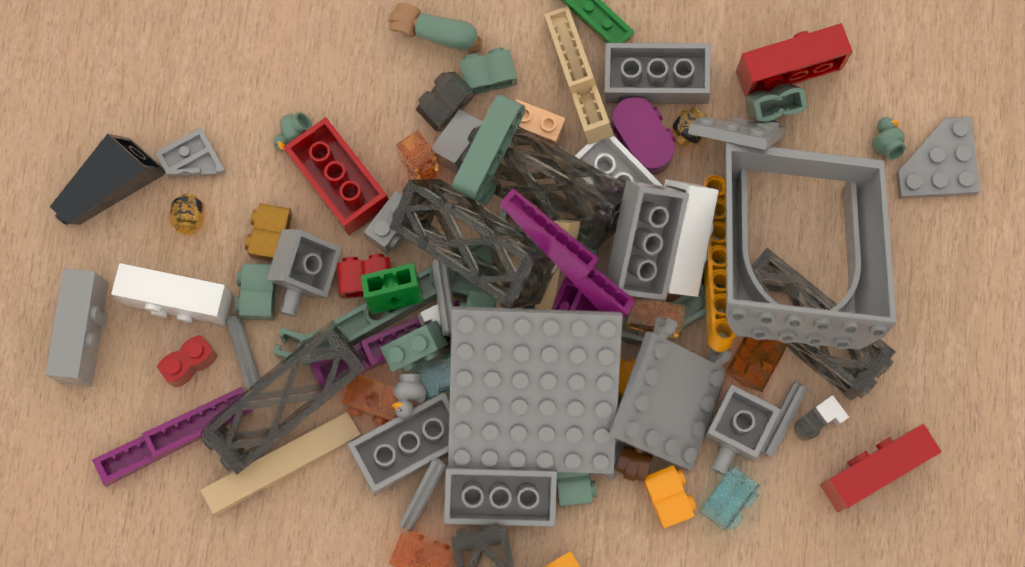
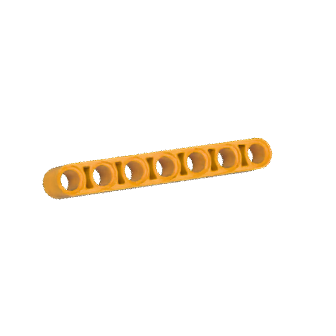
M711 175L706 178L703 186L719 191L714 212L718 217H713V232L709 238L708 256L703 269L707 339L711 349L717 352H725L731 347L736 337L728 324L726 313H721L716 309L721 308L726 312L725 179L718 175ZM712 236L718 237L720 240H716ZM713 260H718V261H720L722 264H717V263L714 262ZM715 284H720L724 288H718ZM717 333H724L728 338H722Z

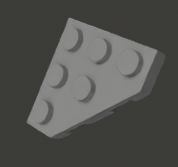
M699 117V119L690 123L688 134L766 150L785 137L786 126L779 125V121L776 120L762 122L747 121L741 118L715 120L710 117Z
M971 117L945 118L897 172L899 199L977 195L980 192Z

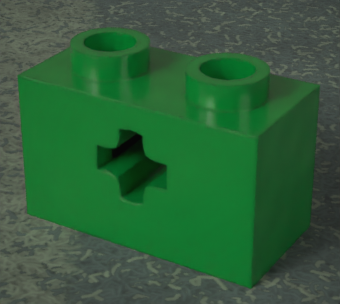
M414 263L361 275L364 299L371 314L424 302L421 281Z

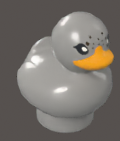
M420 374L399 375V382L393 388V395L398 399V402L391 405L394 407L395 414L399 418L411 416L413 406L410 401H416L418 404H421L426 398L428 391L427 387L421 382Z

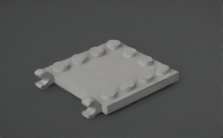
M658 316L654 323L653 333L647 331L645 333L609 436L683 469L692 471L727 369L722 366L730 360L732 350L728 349L725 352H717L710 349V356L707 360L667 340L676 330L677 322L671 318L666 320Z

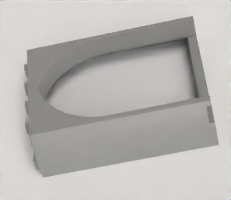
M726 142V316L728 324L735 335L752 337L756 340L769 339L778 340L783 343L795 342L810 346L821 345L837 349L856 350L862 349L885 337L897 322L884 161L769 147L763 150ZM747 170L846 181L843 188L848 286L845 297L832 309L823 310L780 305L766 293L758 282L752 270L748 254Z

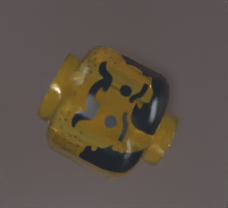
M694 107L683 109L671 126L672 131L676 134L675 140L684 147H687L688 144L697 146L704 138L688 134L691 122L699 119V117H708Z
M183 194L181 197L174 199L171 203L170 224L178 233L185 235L196 233L204 225L205 204L193 194Z

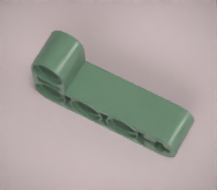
M502 94L497 95L455 176L453 190L482 205H487L491 201L496 190V184L491 180L524 116L525 105Z

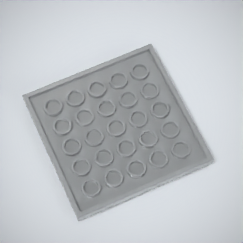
M453 306L448 466L557 470V472L614 474L616 439L610 437L609 433L617 414L622 312Z

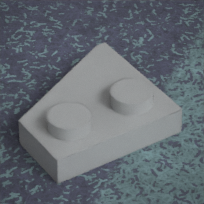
M202 128L155 152L168 177L226 173Z

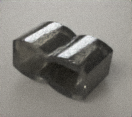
M456 72L441 73L435 79V86L432 91L425 92L418 100L420 104L417 106L416 111L436 132L444 131L459 109L463 110L476 94Z

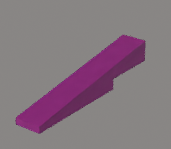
M513 188L499 205L600 312H622L623 320L636 301L594 267L599 260L598 257Z
M458 300L454 301V306L459 307ZM418 317L361 340L355 346L310 364V370L320 392L386 363L387 361L380 347L422 327Z
M242 387L148 430L142 433L141 437L96 457L92 461L103 485L107 487L252 413L253 409Z

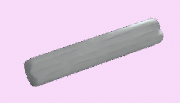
M444 258L435 259L432 263L442 334L444 336H451L454 301L448 262Z
M238 315L226 319V324L247 390L249 392L258 391L262 388V384L241 318Z
M797 382L792 383L780 407L781 410L760 451L762 454L768 457L774 456L807 392V388Z
M439 458L432 459L400 521V526L407 531L413 530L446 467V463Z

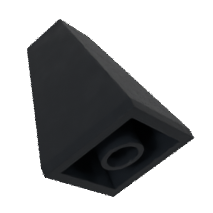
M107 134L50 205V208L56 212L55 217L63 224L81 225L162 177L166 172L164 168L130 138Z

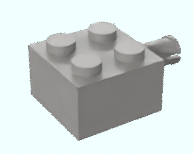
M284 229L281 231L267 277L268 281L285 287L286 294L279 311L280 313L296 317L302 295L327 298L342 247L299 229Z
M731 384L704 437L719 444L721 447L710 469L726 476L735 455H741L751 461L757 459L781 409Z

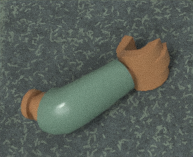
M397 3L394 11L390 13L388 20L390 23L389 30L402 33L405 37L418 36L446 47L456 48L461 51L467 50L472 54L477 53L483 46V40L477 35V29L466 21L421 13L418 7L408 3Z

